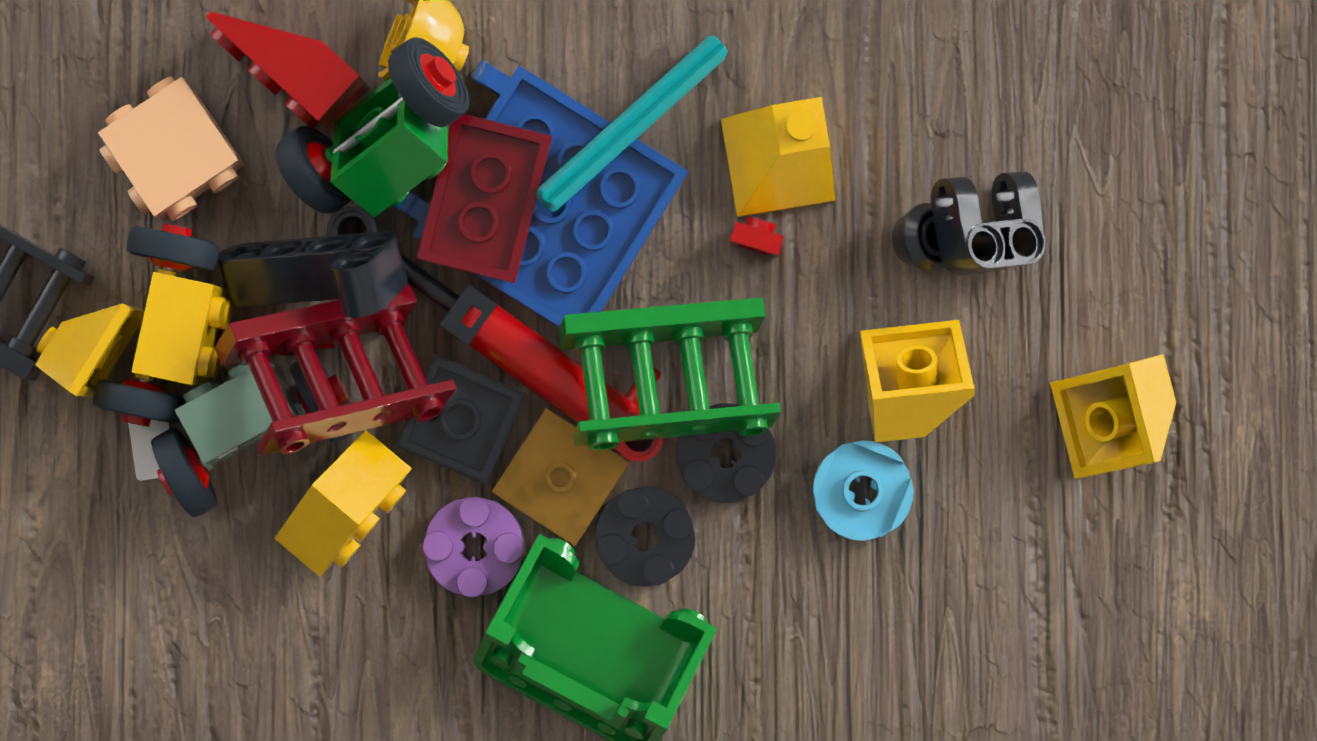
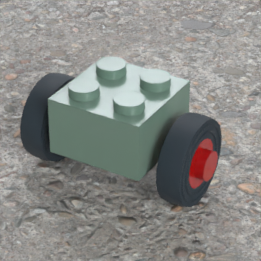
M270 362L293 417L317 412L318 408L298 362L292 363L290 370L298 388L297 396L300 403L279 364ZM241 363L229 370L228 374L231 380L220 386L218 383L211 385L210 382H207L183 395L186 404L175 409V412L195 449L192 448L177 428L168 429L151 440L152 450L160 468L157 470V474L163 487L171 497L175 495L181 506L192 517L200 516L217 505L216 494L209 479L210 474L208 471L214 468L213 464L220 463L258 443L272 422L248 365ZM321 363L339 406L345 405L350 399L344 386L336 374L330 377ZM352 433L330 438L328 440L331 443L338 442L344 439L345 437L351 435Z

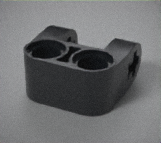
M1025 171L1001 173L995 178L991 189L995 222L982 223L977 191L970 179L967 177L939 179L935 182L931 192L933 222L939 245L940 259L949 272L956 275L1002 271L1037 262L1043 256L1046 239L1043 233L1040 197L1037 183L1030 173Z

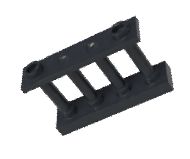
M0 224V238L10 243L0 261V302L28 254L54 268L16 336L10 334L7 341L0 338V366L25 380L36 381L42 370L35 365L38 359L33 357L37 348L33 345L71 278L79 283L90 286L95 277L82 270L86 261L60 247L55 255Z

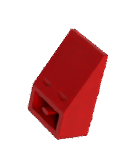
M209 12L205 16L216 27L209 35L238 62L245 55L249 57L253 63L247 70L275 96L282 89L286 91L290 97L284 104L309 127L314 128L320 123L330 131L334 127V121L345 114L369 89L364 80L320 40L214 12Z

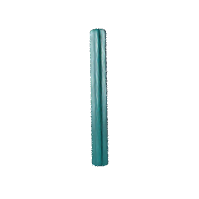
M713 35L703 40L543 183L536 193L540 203L551 212L557 211L725 60L728 53L725 45Z

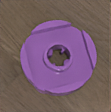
M480 497L455 500L440 509L428 525L423 543L427 566L437 582L453 593L467 597L492 594L507 585L521 566L524 551L521 526L512 512L497 501ZM472 532L473 538L476 537L477 533H480L487 539V542L483 545V549L487 554L483 559L476 561L475 556H472V559L468 560L461 553L465 548L462 538L467 533Z

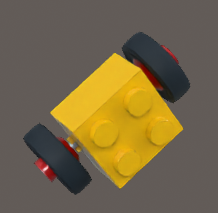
M166 223L162 224L161 230L140 226H132L130 229L126 251L133 255L148 258L153 265L163 267V269H158L152 275L131 371L135 373L134 377L139 378V380L127 379L119 383L102 379L98 380L95 386L93 405L98 408L121 413L119 421L146 427L150 426L151 419L174 424L181 423L175 409L186 404L184 398L164 392L159 385L149 383V381H153V378L156 377L200 386L207 383L209 378L216 379L219 373L221 363L214 348L217 344L219 330H225L230 323L233 309L231 302L226 299V289L208 283L176 277V273L173 272V270L184 272L190 268L206 271L215 269L219 246L209 241L191 237L192 229Z

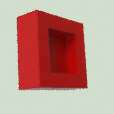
M748 216L746 224L735 222L729 244L777 258L784 236L774 233L776 224Z

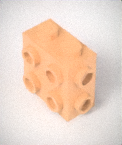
M171 76L151 87L147 91L150 98L134 109L128 104L109 115L105 119L108 126L99 131L98 134L106 144L99 149L105 161L116 174L123 170L132 183L133 187L127 190L139 211L144 216L151 212L158 219L163 220L169 216L172 221H175L192 211L197 206L194 199L211 188L213 193H217L239 178L236 171L245 164L191 83L184 77H180L175 81Z

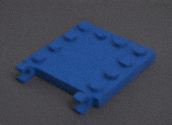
M481 59L471 74L473 81L499 95V98L485 119L553 137L541 185L611 124V122L520 65L512 77H509ZM636 139L557 211H549L537 198L516 284L481 275L477 276L560 327L564 315L602 312L689 171ZM409 191L407 197L394 207L420 222L412 235L421 240L430 204Z

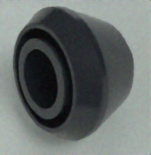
M923 203L913 207L896 222L892 231V245L897 257L908 265L929 272L937 271L944 267L940 259L931 203Z

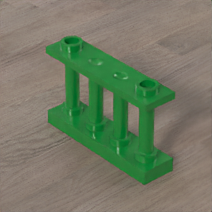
M763 297L564 315L558 331L561 351L575 349V353L581 355L590 418L589 421L578 422L573 435L574 446L588 445L589 450L604 451L617 447L619 442L730 431H738L740 436L745 437L766 433L769 430L768 428L773 427L781 413L780 402L759 404L749 338L753 336V333L758 332L765 318ZM723 336L725 341H729L739 402L737 407L710 409L700 342L704 338ZM674 340V344L680 346L690 411L660 414L650 347L655 342ZM624 345L625 349L631 352L640 416L610 418L601 359V351L607 346Z

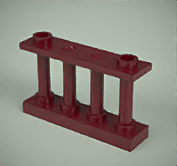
M410 284L406 285L383 310L364 317L349 318L344 316L340 300L228 324L214 348L222 366L241 362L243 365L249 366L272 419L271 424L256 446L260 455L280 451L282 455H288L302 450L309 443L416 418L418 422H423L435 418L444 411V405L457 389L453 379L428 385L402 328L405 324V319L417 303ZM372 332L384 335L408 390L384 396L358 338L359 335ZM328 342L340 345L364 401L339 406L313 348L315 345ZM288 352L289 355L295 356L318 408L317 412L293 417L268 360L269 355Z

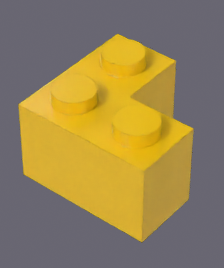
M365 430L311 485L274 539L319 577L333 563L342 568L361 546L354 539L356 538L361 542L379 522L380 518L375 513L380 508L385 513H389L406 493V490L400 484L412 468Z

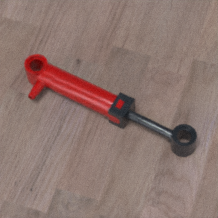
M346 206L331 216L327 224V236L342 235L344 225L353 219L362 220L367 227V233L381 232L378 221L364 209L358 206ZM401 254L408 284L448 312L439 324L440 326L472 347L577 424L579 421L590 420L583 369L580 363L470 284L459 296ZM653 367L655 383H657L661 377V372ZM605 382L610 418L640 416L635 382L625 396ZM663 438L653 439L651 446L644 451H634L625 442H619V445L613 449L631 461L643 462L653 458L660 451Z

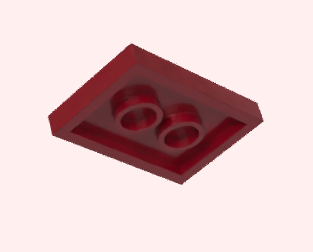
M463 114L450 125L448 133V161L437 176L417 259L516 284L537 202L536 193L541 186L553 137Z

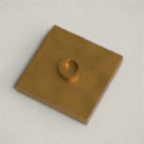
M546 408L493 488L492 493L573 546H576L630 462L610 449L592 451L589 450L588 445L574 446L573 435L576 427Z

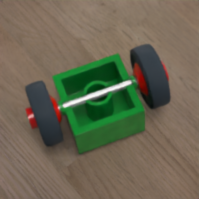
M414 37L397 47L388 58V69L391 77L334 121L333 141L315 128L300 126L288 133L277 144L275 155L279 170L291 190L306 205L318 212L331 214L353 200L375 218L389 206L394 207L400 204L407 197L409 191L426 178L432 179L443 170L448 161V125L452 124L467 111L470 101L461 75L445 54L432 43L422 38Z

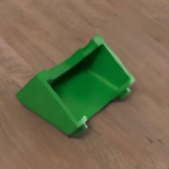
M539 534L473 658L475 666L493 680L608 741H660L667 731L718 628L709 624L702 614L689 608L671 611L665 618L651 612L576 572L579 568V561L574 555L575 550L573 547L561 539L547 538Z

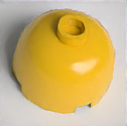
M405 0L414 6L409 14L406 13L404 16L401 14L397 15L385 42L379 65L386 68L378 73V77L386 81L391 77L388 69L389 56L402 43L414 37L422 38L436 46L452 62L457 71L460 72L466 61L469 46L462 43L465 30L461 15L448 0Z

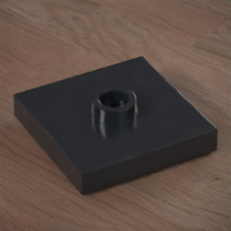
M434 354L425 373L428 385L453 379L457 389L444 405V411L435 418L423 422H418L416 418L405 420L394 446L488 485L527 393Z

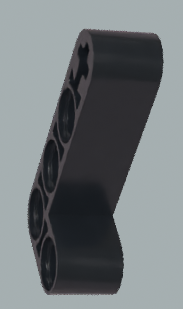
M390 231L245 243L223 250L218 254L217 258L228 299L231 302V306L234 307L339 299L344 316L358 318L383 310L408 283L396 235Z

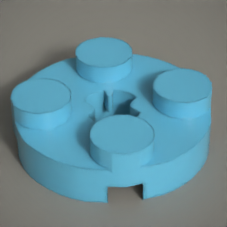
M866 440L841 444L826 455L815 472L812 485L816 511L826 525L837 534L858 541L882 537L900 526L910 511L914 494L909 470L900 456L894 450L881 443ZM859 476L871 478L870 487L877 490L876 497L872 502L865 498L866 505L854 503L855 494L848 490L854 478L857 482H860Z

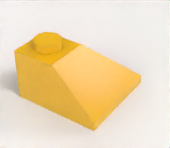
M822 97L770 105L721 119L737 217L835 201L831 151Z
M122 303L63 321L58 329L52 326L44 334L37 346L36 351L41 356L35 365L75 396L93 397L97 381L108 379L140 328L145 311L141 308Z
M959 320L860 331L868 408L875 443L926 437L975 396V388Z
M1164 354L1050 383L1075 479L1161 461L1176 406Z

